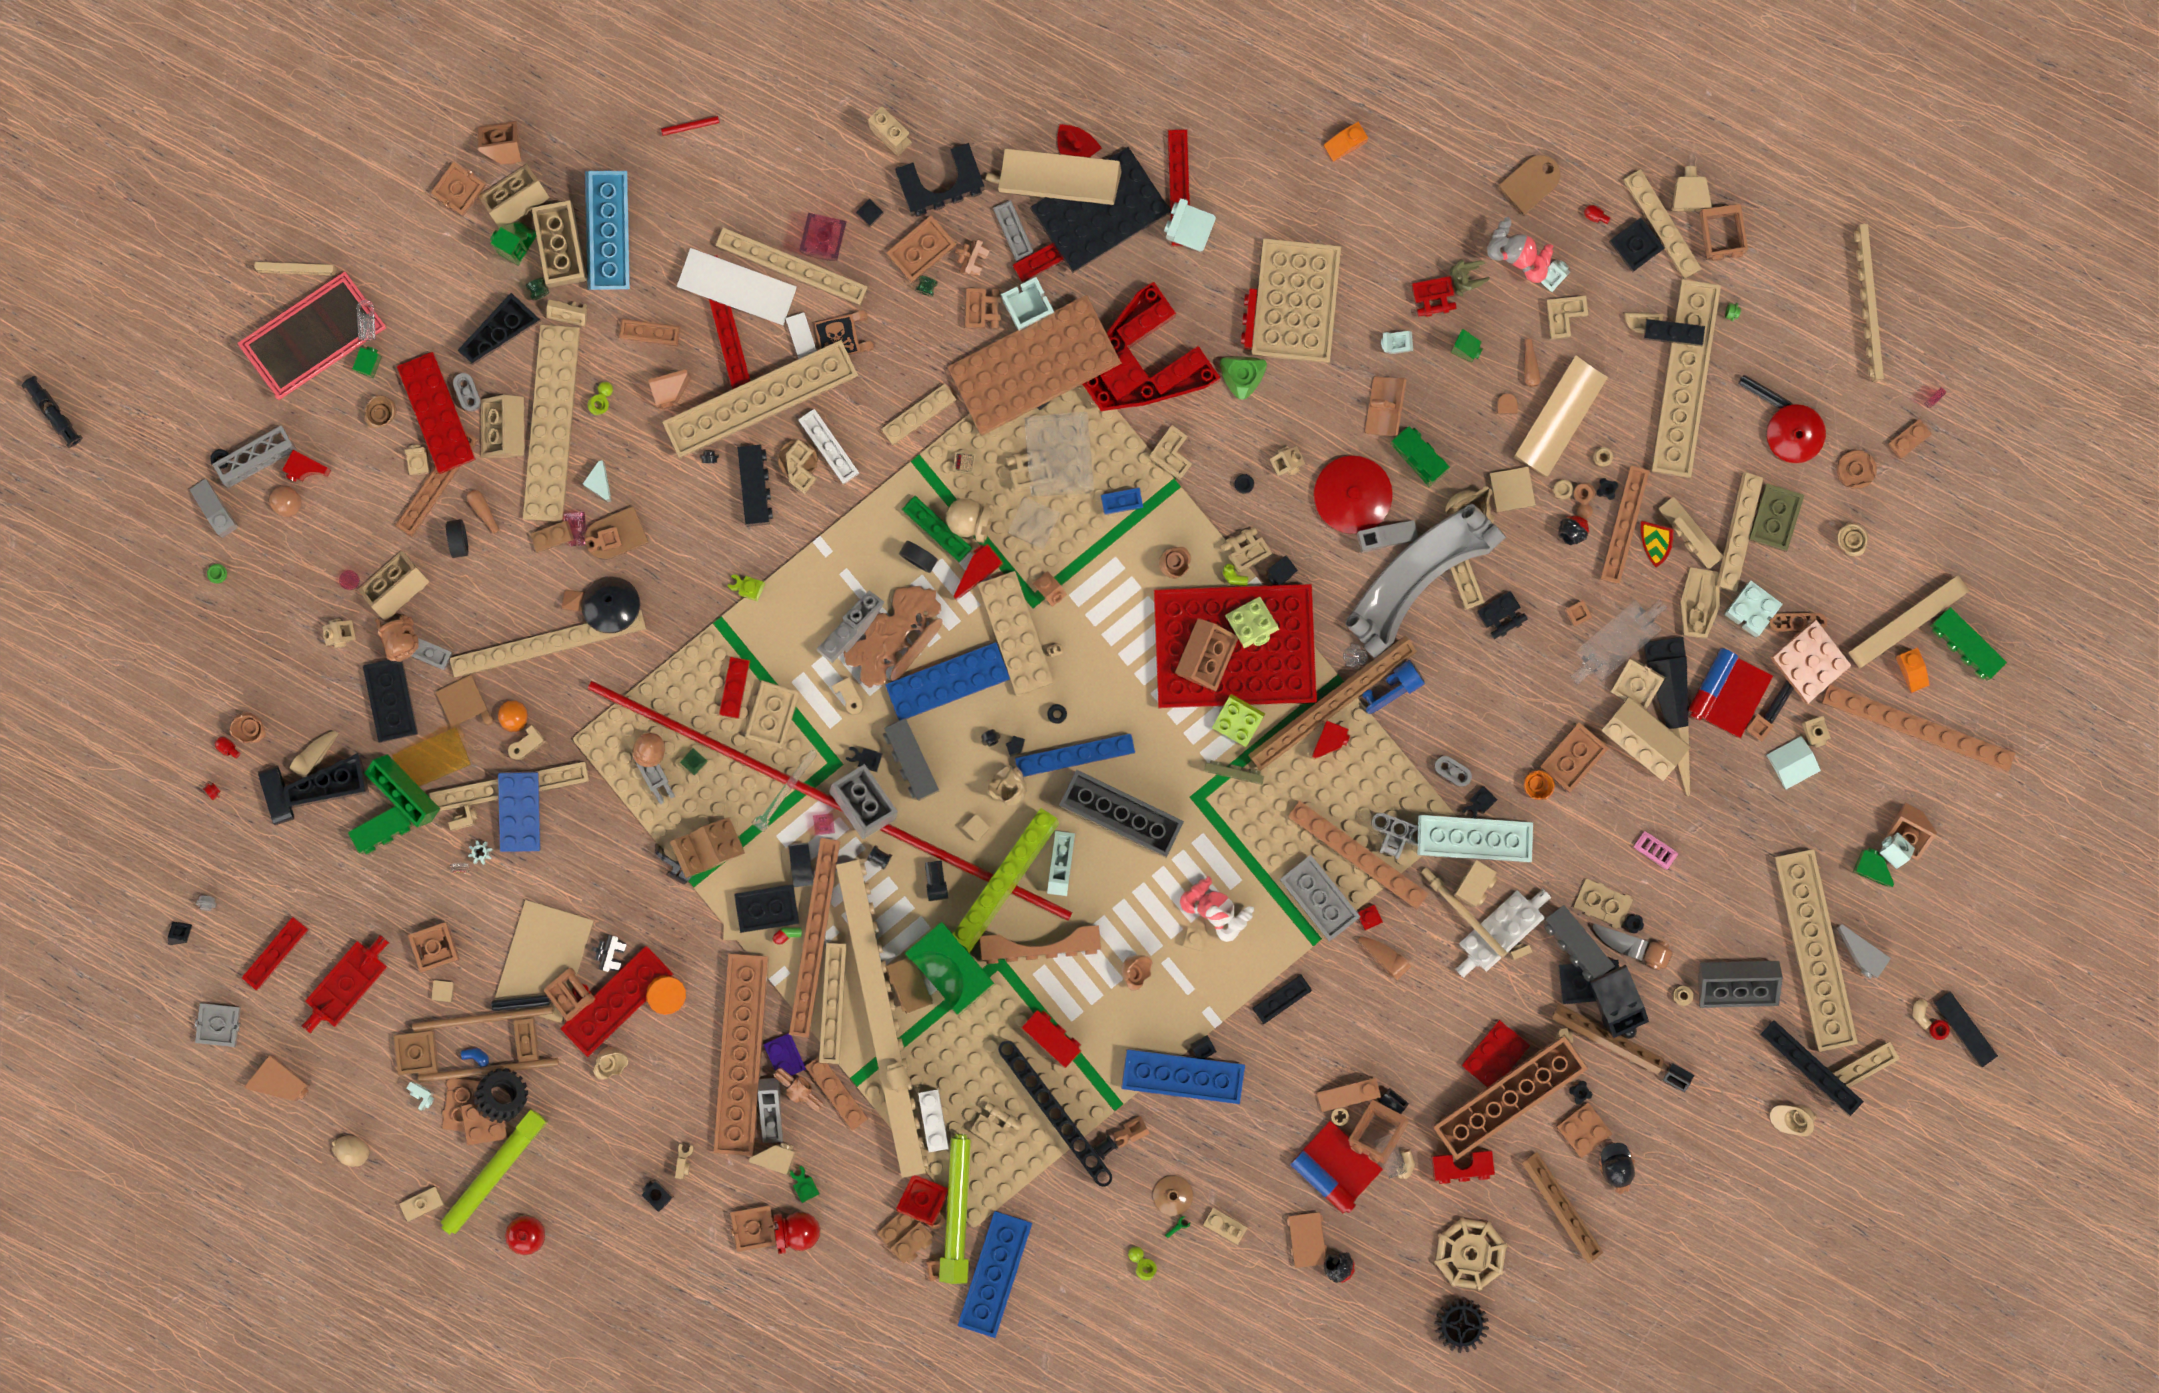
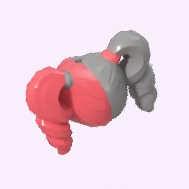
M1510 217L1504 218V221H1500L1498 229H1495L1492 234L1493 239L1487 247L1488 256L1492 260H1505L1513 266L1522 269L1526 278L1533 283L1542 282L1547 277L1548 266H1550L1553 254L1552 248L1554 246L1551 244L1545 245L1538 256L1535 241L1531 237L1524 234L1506 237L1510 231L1509 227L1512 221Z

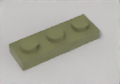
M1213 760L1205 764L1204 772L1260 785L1263 784L1264 776L1260 775L1261 772L1249 769V772L1241 771L1242 767L1230 765L1229 768L1223 767L1221 762Z

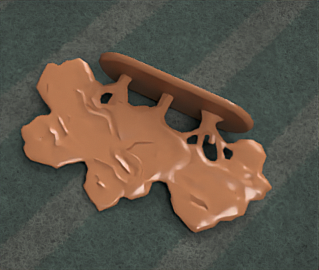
M920 586L897 588L892 600L895 614L890 617L886 613L877 614L865 631L866 639L857 641L847 653L844 651L847 666H862L860 681L868 688L885 683L888 667L895 666L890 675L891 680H896L902 676L937 634L942 626L943 620L941 618L935 619L926 627L927 618L934 617L941 611V604L935 599L936 590L931 588L924 590ZM924 611L928 612L927 616H924ZM918 613L922 616L923 620L920 621L922 625H919L916 621ZM915 624L917 627L912 628L911 625ZM913 630H920L922 632L912 645L907 642V635ZM907 648V652L897 661L896 652ZM884 659H888L891 662L887 664L884 662Z

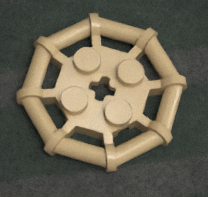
M1461 1217L1459 1221L1443 1233H1439L1437 1255L1434 1263L1451 1283L1450 1286L1482 1291L1483 1287L1499 1275H1503L1505 1252L1508 1245L1493 1228L1492 1222ZM1467 1227L1483 1230L1480 1235L1470 1234ZM1461 1228L1463 1229L1464 1234L1455 1241L1449 1239ZM1486 1233L1489 1234L1496 1246L1491 1247L1484 1238ZM1446 1242L1452 1245L1451 1254L1448 1258H1444ZM1470 1248H1473V1251L1477 1253L1476 1257H1472V1260H1469V1257L1465 1255L1466 1251L1468 1252ZM1498 1250L1496 1266L1491 1264L1492 1251ZM1452 1261L1457 1268L1456 1276L1446 1265L1447 1262ZM1488 1267L1493 1269V1271L1480 1280L1479 1273ZM1462 1273L1474 1275L1475 1281L1459 1278Z

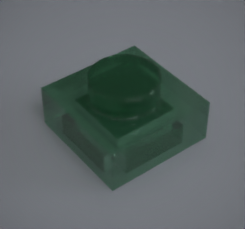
M692 748L680 763L696 776L708 761Z

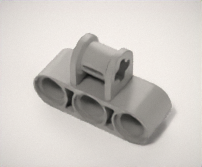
M1377 813L1371 819L1372 828L1386 834L1380 853L1385 852L1395 856V859H1399L1405 842L1418 846V842L1414 841L1412 837L1413 833L1418 831V826L1385 813ZM1377 817L1385 819L1386 824L1384 827L1380 828L1375 824ZM1396 824L1403 825V834L1398 835L1394 832Z

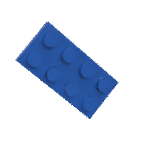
M499 772L500 852L540 851L539 772Z

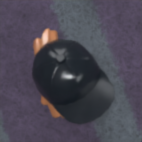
M1611 1143L1605 1146L1601 1152L1599 1160L1601 1174L1604 1175L1607 1183L1616 1188V1193L1623 1194L1624 1191L1628 1192L1630 1184L1635 1177V1160L1632 1159V1153L1629 1152L1625 1144Z

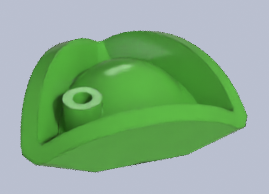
M1224 357L1220 361L1221 372L1228 388L1238 399L1243 400L1249 397L1258 387L1267 367L1264 359L1254 357Z

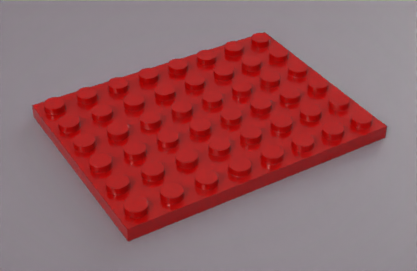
M1312 584L1154 590L1158 709L1224 706L1231 694L1250 705L1317 703ZM1261 597L1278 625L1279 630L1270 634L1269 640L1260 646H1256L1253 643L1244 648L1238 639L1216 691L1189 681L1175 673L1198 619L1214 623L1236 635L1225 615Z

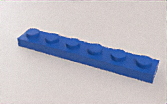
M1126 734L1015 758V761L1023 777L1135 754L1132 735Z

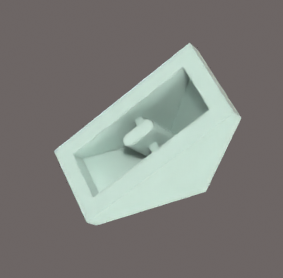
M603 460L598 461L583 485L605 501L611 502L605 463Z

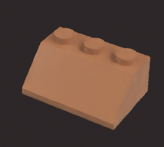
M1198 619L1175 673L1189 681L1216 691L1238 641V637L1214 623Z

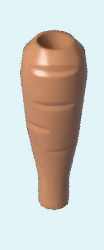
M1532 339L1524 340L1525 383L1529 387H1535L1541 382L1540 372Z
M478 490L468 493L467 501L486 523L492 533H497L500 529L496 525L482 493Z

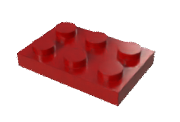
M1499 1020L1461 1066L1488 1087L1506 1075L1530 1045Z

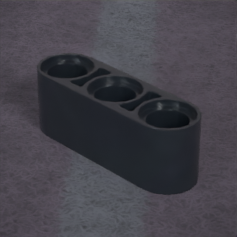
M278 765L258 771L273 824L279 825L294 820L292 808L286 805L283 788L285 784Z

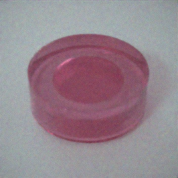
M347 570L340 575L339 583L344 589L351 591L359 586L360 578L354 571Z

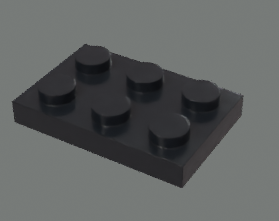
M793 884L734 894L740 933L800 924Z
M1610 960L1615 965L1613 970L1619 968V960ZM1574 964L1558 965L1562 1005L1596 1002L1591 984L1584 978L1583 970L1579 966L1576 967Z

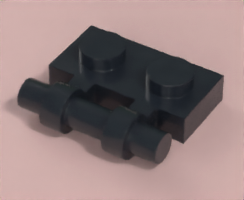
M1511 591L1477 611L1486 628L1492 625L1496 628V630L1490 633L1494 640L1500 636L1504 637L1508 631L1515 627L1519 628L1523 622L1528 620L1525 613L1519 616L1515 614V611L1521 607ZM1509 616L1511 621L1502 626L1500 620Z

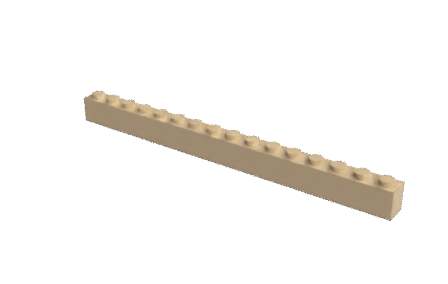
M860 860L837 864V873L901 1176L904 1178L926 1173V1168H929L927 1156L923 1157L921 1149L925 1148L923 1137L918 1136L917 1129H921L919 1118L914 1117L913 1110L916 1109L914 1097L910 1098L909 1090H912V1084L907 1085L908 1089L897 1092L896 1089H891L886 1074V1066L902 1062V1065H905L906 1070H908L906 1058L902 1059L901 1051L904 1050L902 1038L898 1039L896 1031H900L898 1019L894 1020L892 1012L896 1011L894 1000L889 999L888 992H892L890 981L885 980L884 973L887 972L886 962L881 961L880 953H883L881 941L877 942L876 934L879 933L877 921L873 922L872 914H875L873 902L869 903L868 895L871 894L869 883L864 881V875H867L865 863L861 864Z

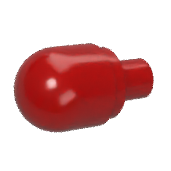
M1588 205L1584 210L1585 217L1594 223L1601 221L1608 225L1611 217L1604 214L1605 211L1596 205Z
M227 737L216 739L215 748L220 753L226 756L231 755L235 759L240 756L241 752L235 749L236 745Z

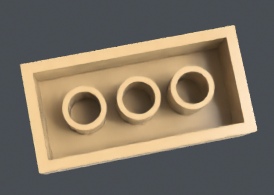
M571 201L533 207L532 214L547 287L553 288L587 281L574 208Z

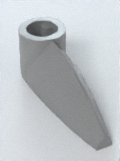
M1597 924L1593 925V930L1607 945L1624 955L1642 961L1648 941Z

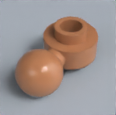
M1582 483L1575 488L1574 497L1581 503L1577 509L1578 516L1588 519L1593 514V509L1589 502L1595 497V489L1589 483ZM1584 489L1588 491V496L1584 494Z

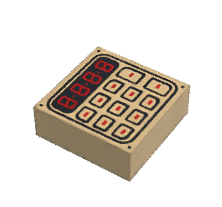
M956 452L953 472L973 474L975 454Z

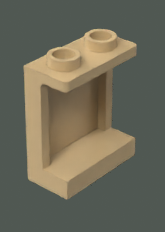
M880 107L868 119L870 130L897 156L912 143L907 138L909 132L884 107Z

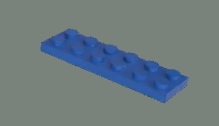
M995 642L885 685L898 720L901 721L1010 680V677Z
M1126 1049L1121 1089L1240 1104L1245 1064Z
M994 1211L958 1322L959 1327L996 1338L1030 1233L1031 1222Z

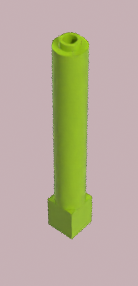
M530 1109L510 1137L440 1221L442 1224L441 1228L449 1235L451 1233L456 1234L525 1148L548 1123L534 1109Z
M955 1134V1137L951 1138L945 1257L940 1258L939 1282L949 1284L967 1283L969 1259L965 1258L971 1139L967 1138V1134Z

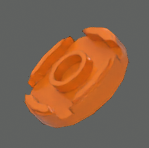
M659 976L648 985L646 1000L650 1008L656 1013L663 1015L672 1014L683 1006L686 999V989L676 977Z

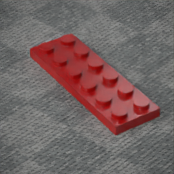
M434 352L396 366L438 473H445L476 460Z
M645 946L594 995L595 1000L582 1009L570 1021H567L560 1029L586 1057H589L647 1001V988L654 979L663 975L673 976L674 973L648 946Z

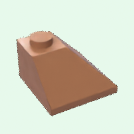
M517 121L478 127V150L502 165L522 162Z
M687 369L648 379L658 408L662 407V410L674 407L673 404L678 403L691 380Z
M1905 802L1896 815L1884 840L1888 836L1892 837L1899 833L1915 848L1911 858L1918 861L1937 835V832L1923 811Z

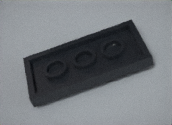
M385 660L363 665L378 742L382 743L418 735L403 661Z

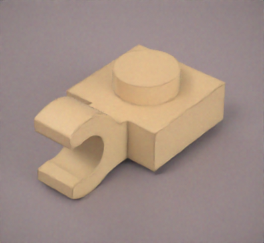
M679 1144L675 1178L685 1179V1175H689L690 1163H687V1157L693 1153V1145H690L689 1151L686 1153L682 1150L683 1144Z

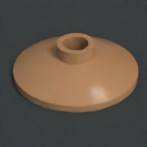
M1167 1176L1156 1184L1153 1200L1156 1207L1162 1213L1176 1216L1188 1210L1193 1200V1191L1185 1179L1179 1176ZM1175 1192L1177 1198L1171 1200L1169 1197L1170 1193Z

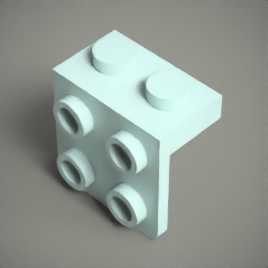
M1180 199L1179 203L1175 202L1171 213L1174 214L1172 222L1168 220L1164 230V232H1167L1166 239L1202 252L1216 217L1213 214L1189 206L1187 200Z

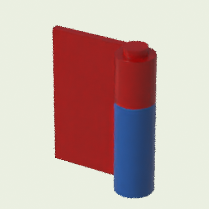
M1720 648L1688 709L1691 713L1690 716L1698 721L1703 719L1741 739L1773 675L1738 658V655L1725 648Z
M1331 1120L1290 1164L1342 1214L1345 1212L1349 1214L1355 1208L1356 1204L1354 1202L1356 1198L1383 1170L1376 1162L1370 1160L1367 1154L1363 1152L1359 1154L1353 1151L1349 1143V1137Z

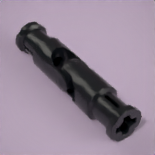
M32 376L25 380L21 385L22 388L29 392L32 396V401L46 419L50 420L57 434L64 438L67 442L66 446L71 448L77 445L83 439L82 436L75 432L70 420L60 413V407L48 391L43 389L37 382L38 378ZM51 401L53 406L47 407L44 411L45 403Z

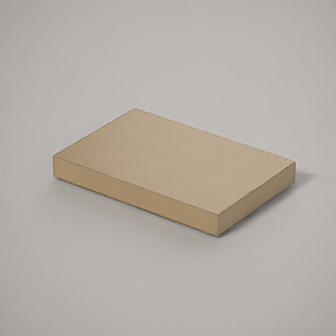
M761 681L745 738L783 749L800 691Z

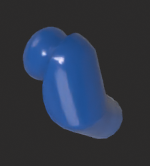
M480 1048L461 1050L462 1060L473 1058L480 1067L488 1066L489 1057Z

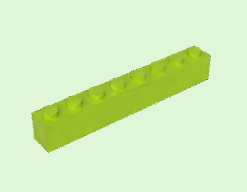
M1040 808L954 931L953 936L968 953L973 949L1059 825L1058 819L1046 810Z

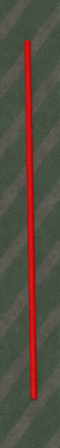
M594 681L590 682L588 690L843 812L833 796ZM891 824L880 829V831L988 883L994 876V874ZM1017 885L1011 893L1069 921L1073 913Z

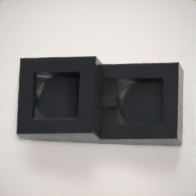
M809 844L789 845L794 887L813 885Z

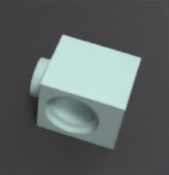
M1896 833L1892 837L1888 836L1882 842L1883 847L1880 854L1898 869L1911 859L1915 848L1899 833Z

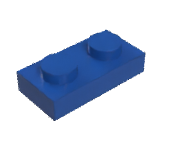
M1140 488L1101 495L1104 515L1143 508Z

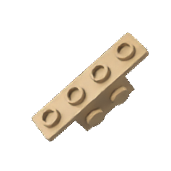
M1674 497L1659 508L1661 514L1671 524L1673 532L1678 537L1681 536L1685 541L1684 544L1690 552H1694L1707 569H1710L1723 558V555Z

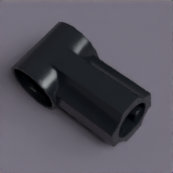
M942 861L925 863L928 901L948 899Z

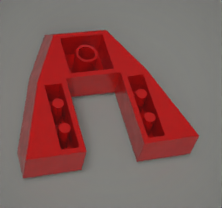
M1155 282L1137 292L1107 332L1122 364L1082 384L1100 411L1145 406L1202 390L1220 382L1221 377L1199 346L1151 378L1148 377L1130 351L1131 347L1176 318V312Z

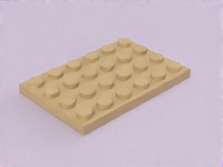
M1263 239L1251 356L1330 363L1341 246Z

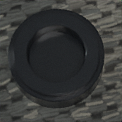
M1248 474L1239 475L1234 483L1236 491L1240 494L1250 493L1254 488L1253 478Z

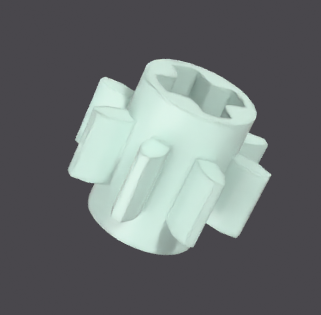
M476 841L475 847L469 846L472 854H469L468 857L475 858L474 864L481 860V863L485 865L487 858L492 859L489 856V852L493 851V849L486 847L488 842L485 841L483 845H480V842ZM484 848L483 852L485 855L478 858L479 854L476 851Z

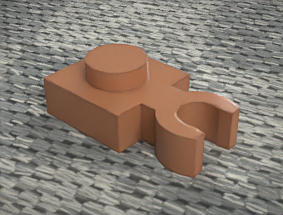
M617 527L597 532L599 538L588 537L585 539L586 543L594 542V547L588 549L590 553L597 551L599 547H602L604 552L622 546Z

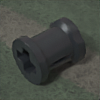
M875 845L867 861L875 862L884 870L893 855L886 854Z
M1108 1134L1097 1146H1092L1102 1160L1112 1150L1118 1149V1146Z

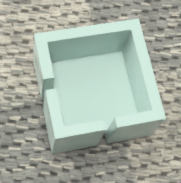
M1037 277L1021 284V293L1015 287L1001 294V298L1019 331L1054 313L1047 297H1044V291Z
M1749 581L1724 615L1738 625L1745 620L1746 623L1743 624L1742 628L1756 638L1768 625L1769 620L1777 613L1782 603L1754 582Z

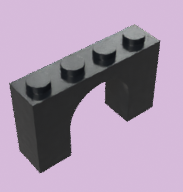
M969 143L950 149L958 172V178L955 185L946 192L933 193L927 190L921 184L913 162L895 168L911 216L916 215V217L927 214V211L933 208L934 210H940L947 203L953 202V204L962 202L964 197L970 195L971 197H976L982 194L985 186Z

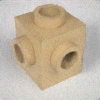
M1286 446L1278 450V454L1270 459L1278 477L1285 474L1292 476L1300 471L1299 468L1305 465L1302 454L1297 446L1291 449Z
M334 619L329 621L330 624L322 627L326 646L334 645V648L346 647V643L356 640L352 620L341 621V619Z

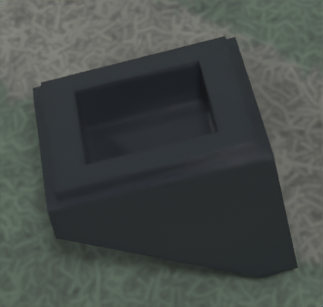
M172 921L167 937L168 945L187 943L192 925Z

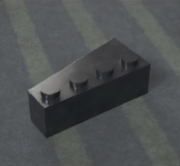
M510 293L463 343L458 352L474 365L541 322V320L516 296Z

